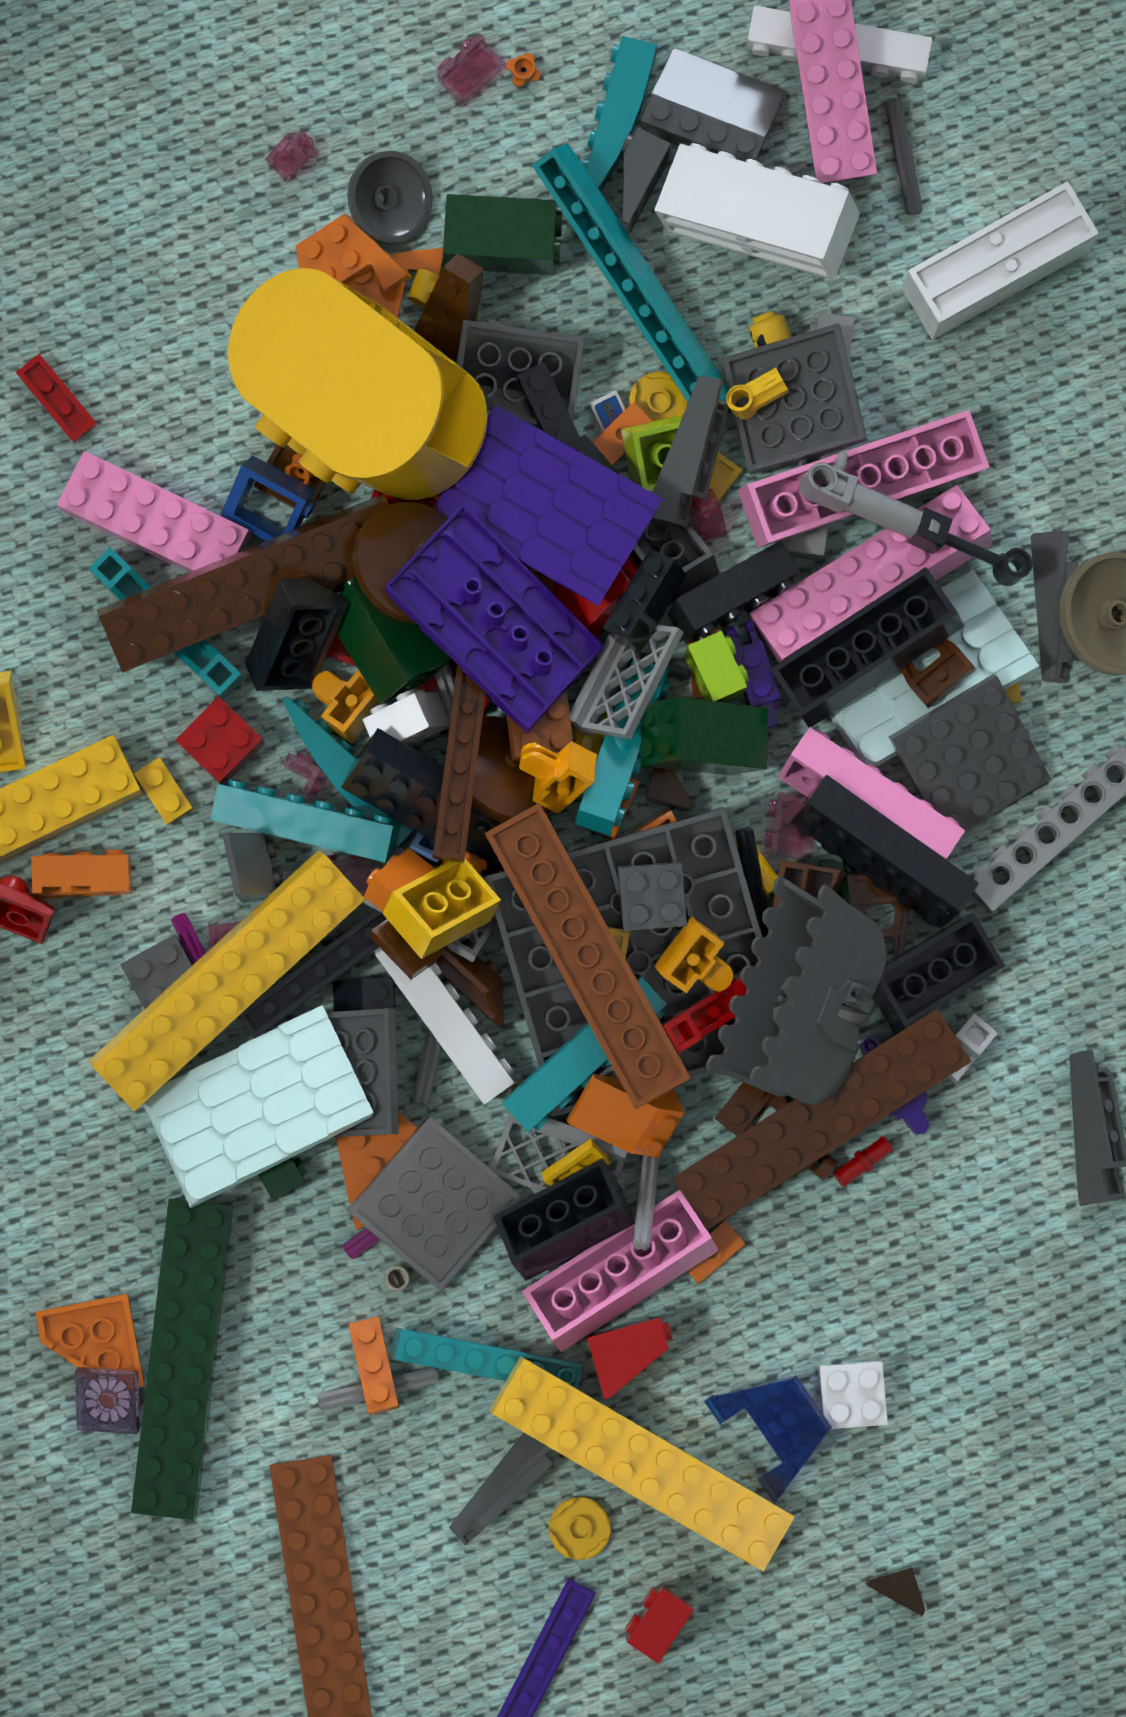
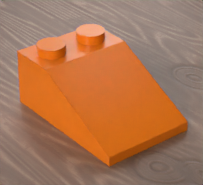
M593 1074L568 1116L567 1122L628 1153L658 1158L685 1112L675 1089L635 1109L619 1078Z

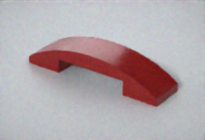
M740 977L732 981L726 989L714 991L662 1025L678 1054L735 1017L729 1009L730 1000L736 995H745L747 990Z

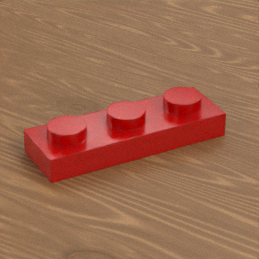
M40 354L16 372L18 377L74 444L98 425Z

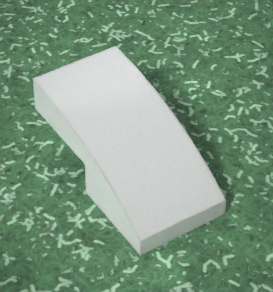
M975 1013L955 1035L972 1062L947 1077L954 1084L998 1034Z

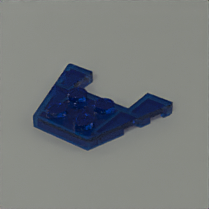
M796 1375L761 1383L750 1388L732 1390L729 1393L711 1395L704 1401L719 1424L725 1422L741 1410L746 1409L782 1461L758 1478V1481L773 1502L783 1495L832 1428Z

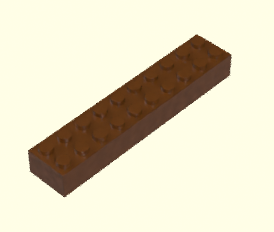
M383 494L98 609V616L122 673L265 615L280 578H310L330 589L356 577L353 567V547L356 536L362 525L374 513L389 505L387 499Z
M936 1009L854 1061L842 1086L827 1101L822 1104L810 1105L793 1100L673 1178L706 1230H708L972 1061L939 1010Z

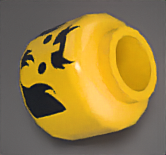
M775 310L753 317V323L748 328L754 348L792 337L785 316L783 314H776Z

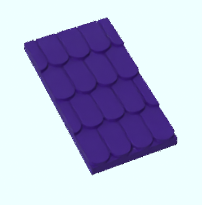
M495 405L487 418L484 441L472 466L457 483L441 493L433 508L449 518L463 503L523 564L599 606L663 499Z
M463 503L385 585V592L390 596V599L421 627L420 630L461 667L462 671L492 698V701L527 734L603 651L604 645Z

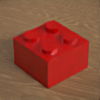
M219 696L176 739L178 745L219 784L227 783L265 744L264 740Z
M660 1584L657 1590L651 1587L642 1601L645 1607L640 1616L634 1613L625 1627L627 1643L658 1664L694 1611L690 1603L662 1584Z

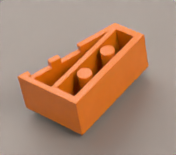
M106 850L105 855H92L91 851L74 852V855L46 853L43 856H31L32 893L41 899L133 894L131 857L128 854H123V850Z

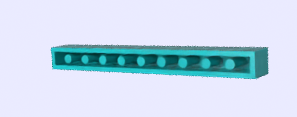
M567 143L553 148L533 163L532 167L686 401L689 402L698 377L707 376L723 380L724 384L722 385L719 398L726 402V395L729 391L728 385L570 145Z

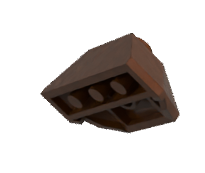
M466 938L463 942L460 940L461 944L473 950L474 945L469 939ZM446 948L436 960V964L443 972L441 974L501 1029L505 1025L503 979L499 976L502 970L490 959L484 962L477 956L474 962H471Z

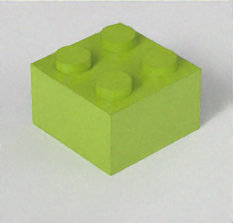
M678 415L621 429L630 480L648 491H653L682 416Z
M722 631L688 645L684 658L704 700L730 703L743 697L747 689L746 684L749 682V677L742 664L737 665L734 659V654H736L735 646L729 636L724 637Z

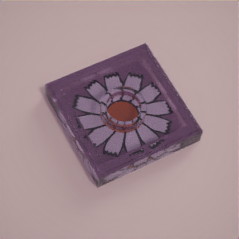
M78 1367L75 1370L77 1430L137 1434L140 1431L138 1371Z

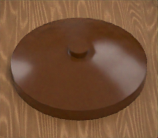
M398 502L385 506L374 513L362 525L354 542L353 567L361 590L378 610L404 623L417 624L390 599V596L385 592V585L448 519L432 507L415 502Z
M483 716L471 805L483 815L501 823L537 804L533 801L535 777L519 768L520 761H512L506 718L496 716ZM542 806L543 810L548 816L551 810Z

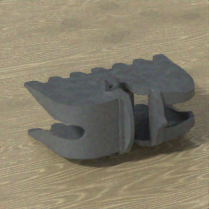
M778 876L773 890L780 903L778 907H769L763 912L762 920L769 929L768 935L766 937H756L752 942L751 949L757 956V964L755 966H746L741 971L740 979L747 988L746 993L743 996L736 995L730 1000L729 1009L735 1015V1022L732 1025H723L719 1029L718 1038L724 1045V1052L720 1055H711L707 1060L706 1070L729 1076L776 1096H790L799 1102L817 1105L831 1098L842 1086L849 1074L855 1054H857L860 1044L857 1043L859 1035L857 1027L852 1022L837 1016L839 1010L842 1009L865 1015L870 1014L874 1003L872 997L885 968L887 951L884 935L876 922L847 903L826 885L820 887L818 899H816L790 881Z

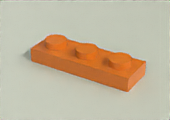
M379 1316L349 1323L369 1416L399 1409Z

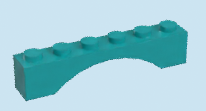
M111 547L88 568L92 575L119 601L151 588ZM205 639L173 652L222 700L244 680L242 674Z

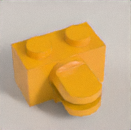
M359 669L348 682L330 671L319 673L313 681L312 689L314 694L328 706L321 715L322 719L332 731L352 744L365 728L362 719L372 715L370 710L380 705Z
M572 741L558 753H554L535 742L523 746L519 768L535 777L533 801L559 814L594 783L597 754Z
M693 917L689 919L687 926L682 928L654 965L664 978L685 993L690 990L696 980H699L714 991L726 989L733 980V972L730 966L716 956L725 943L714 932Z

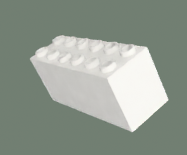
M692 143L690 146L679 145L654 209L668 232L832 280L836 278L860 215L848 188L837 183H831V186L825 185L809 175H803L800 178L793 176L790 171L784 168L775 167L774 170L765 168L763 164L752 159H747L746 162L740 161L730 153L719 151L718 154L712 153L704 146Z
M1067 181L909 269L902 290L929 336L934 340L1088 254L1099 233Z

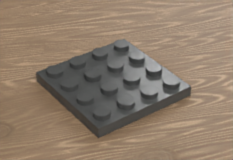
M838 323L722 358L729 389L736 385H745L770 370L777 368L789 390V393L758 409L752 418L743 420L736 417L747 470L750 475L868 441L842 329ZM742 397L738 399L736 407H744L748 403L749 398Z
M992 674L888 737L921 799L929 802L934 810L944 817L947 816L956 820L965 831L1051 780L1006 691L995 674Z
M382 1008L326 1012L365 1093L366 1099L374 1112L371 1118L333 1137L399 1134L396 1009ZM302 1014L287 1015V1021L292 1020Z
M428 1115L346 1210L441 1292L495 1230L497 1225L493 1216L517 1204L522 1196Z

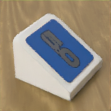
M617 390L589 404V408L602 432L625 410Z

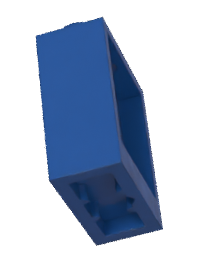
M252 455L241 465L220 516L268 541L302 527L303 519H307L315 507L316 503L312 499L316 490ZM254 481L296 502L285 530L243 507Z

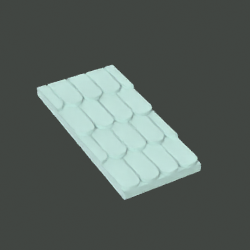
M974 570L946 584L941 589L958 612L965 626L947 639L956 644L976 670L930 708H927L910 689L900 669L829 715L851 751L856 755V758L866 765L877 767L896 756L897 753L888 738L890 735L992 674L998 676L1004 690L1038 669V663L1030 655L1029 650L1016 631L1013 630L1012 625L997 606V603L984 584L980 582L981 580ZM932 648L912 662L917 670L922 671L939 658L940 653L935 648Z
M323 1005L279 1025L278 1028L240 1045L237 1049L188 1071L185 1075L165 1083L143 1103L190 1208L371 1118L374 1113Z

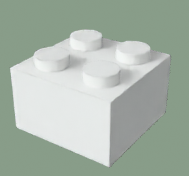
M424 689L415 693L413 690L406 691L396 697L397 702L389 706L387 703L378 705L370 710L372 715L362 719L370 738L375 730L379 728L410 747L447 729L450 724L438 693H426Z
M882 1361L818 1365L823 1429L888 1425Z

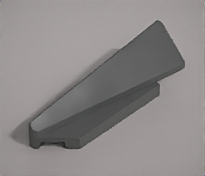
M707 376L698 377L652 492L663 499L652 519L688 528L693 498L706 500L728 413L727 402L719 398L722 385L724 384L722 379Z
M1069 531L1034 533L1031 535L1042 680L1045 682L1067 683L1068 662L1071 661L1072 650L1067 644L1061 628L1059 614L1060 599L1065 583L1071 573L1079 566V562H1066Z
M1092 1050L1074 1053L1069 1056L1077 1191L1080 1206L1126 1199L1118 1168L1126 1167V1143L1113 1074L1107 1067H1099L1095 1063Z
M524 1432L521 1434L449 1526L464 1545L485 1529L554 1464L546 1455L551 1450L550 1447Z

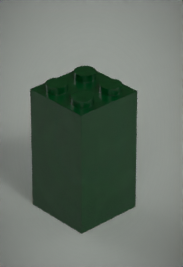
M458 194L446 195L443 241L444 266L458 253L487 272L553 275L554 266L560 267L561 240L555 239L556 237H562V211L557 210L555 200Z
M356 577L344 584V590L336 593L348 601V607L336 633L380 705L395 699L406 691L425 685L452 660L450 656L420 630L421 627L418 624L397 621L378 610L365 596Z
M678 697L649 703L640 720L641 766L720 775H735L767 770L768 708Z

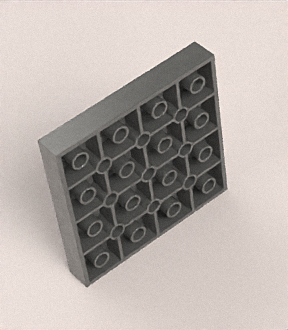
M724 807L567 851L607 926L622 929L617 867L681 862L686 922L691 917L695 918L725 943L716 956L730 966L733 972L732 981L740 977L744 967L757 964L758 959L752 952L751 945L756 937H762ZM505 870L484 875L486 883L501 899L495 911V916L540 1067L588 1022ZM684 926L630 931L626 960L636 978L641 975L667 1004L663 1008L666 1013L659 1019L662 1025L678 1012L684 1011L714 992V990L696 980L690 990L685 993L664 978L654 967ZM734 1017L723 1025L734 1024L736 1018ZM723 1025L703 1036L702 1040L678 1054L690 1077L711 1072L706 1070L707 1060L713 1054L720 1055L724 1052V1045L718 1038V1031ZM602 1064L594 1071V1074L598 1075L607 1067ZM579 1085L570 1094L573 1096V1099L560 1110L556 1106L552 1110L553 1117L571 1112L585 1088Z

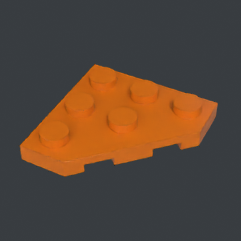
M129 1294L35 1312L40 1342L81 1371L93 1376L98 1381V1374L105 1372L108 1378L111 1372L119 1374L118 1382L124 1378L129 1383L126 1389L145 1386Z

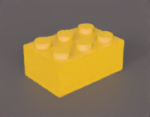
M465 858L464 863L449 861L393 891L383 911V915L417 955L423 959L490 922L501 899Z

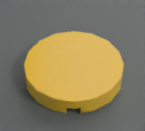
M662 371L644 375L634 384L629 396V405L635 402L652 421L678 415L683 417L688 402L669 373Z
M574 1497L560 1503L553 1511L549 1522V1538L555 1549L564 1557L575 1560H586L598 1555L607 1545L611 1533L610 1519L605 1509L595 1500L586 1497Z

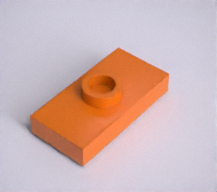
M633 402L592 443L613 466L625 454L621 429L653 421Z
M726 1220L709 1233L719 1251L687 1271L697 1284L745 1245L744 1241Z

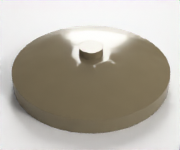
M1124 552L1104 553L1085 560L1069 576L1060 599V623L1070 649L1086 666L1107 675L1126 674V553Z

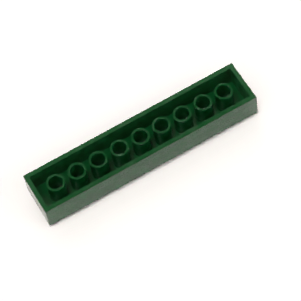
M168 1200L131 1513L188 1520L197 1518L234 1206L202 1202L190 1208L186 1200Z

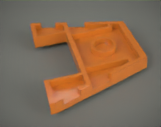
M347 214L341 215L296 245L299 268L320 270L345 285L372 267L384 290L389 292L411 278V275L388 252L384 251L371 236L359 228Z
M443 248L390 254L407 272L417 273L418 269H425L438 275L441 273ZM372 267L346 284L348 287L374 300L399 318L406 281L390 292L386 291Z
M399 1111V1134L336 1137L350 1205L417 1129ZM352 1215L356 1230H359L360 1228L364 1227V1225Z

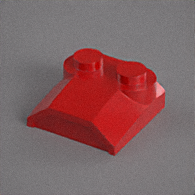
M14 875L2 877L0 879V928L43 944L56 908L30 893L28 886L22 878Z

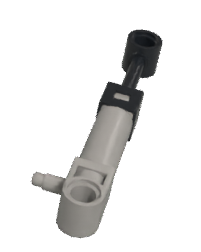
M844 451L839 452L833 466L823 462L816 463L799 480V491L807 500L837 513L845 510L907 537L906 543L931 554H935L944 545H947L993 565L992 572L994 578L1001 585L1013 586L1032 570V559L1023 549L1014 548L1005 554L1001 553L999 555L949 533L952 524L951 518L926 507L920 511L857 483L858 477L844 472L848 454ZM813 477L818 478L822 482L823 487L818 486L814 482ZM1008 563H1012L1015 566L1016 572L1011 570Z

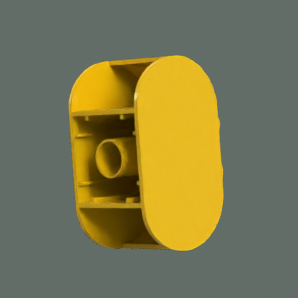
M296 268L279 273L264 282L249 296L238 312L231 329L228 344L229 369L234 384L240 395L262 413L254 427L277 445L283 448L288 445L302 455L298 462L313 475L326 483L333 481L350 494H354L358 487L364 484L397 499L418 500L432 497L447 490L457 483L470 469L480 452L487 428V405L481 387L468 372L383 306L325 272L312 268Z

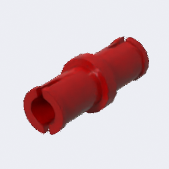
M881 1135L879 1139L863 1151H856L853 1154L854 1157L838 1170H835L833 1175L839 1184L846 1188L847 1185L864 1172L870 1173L873 1170L872 1166L888 1154L894 1152L887 1139Z

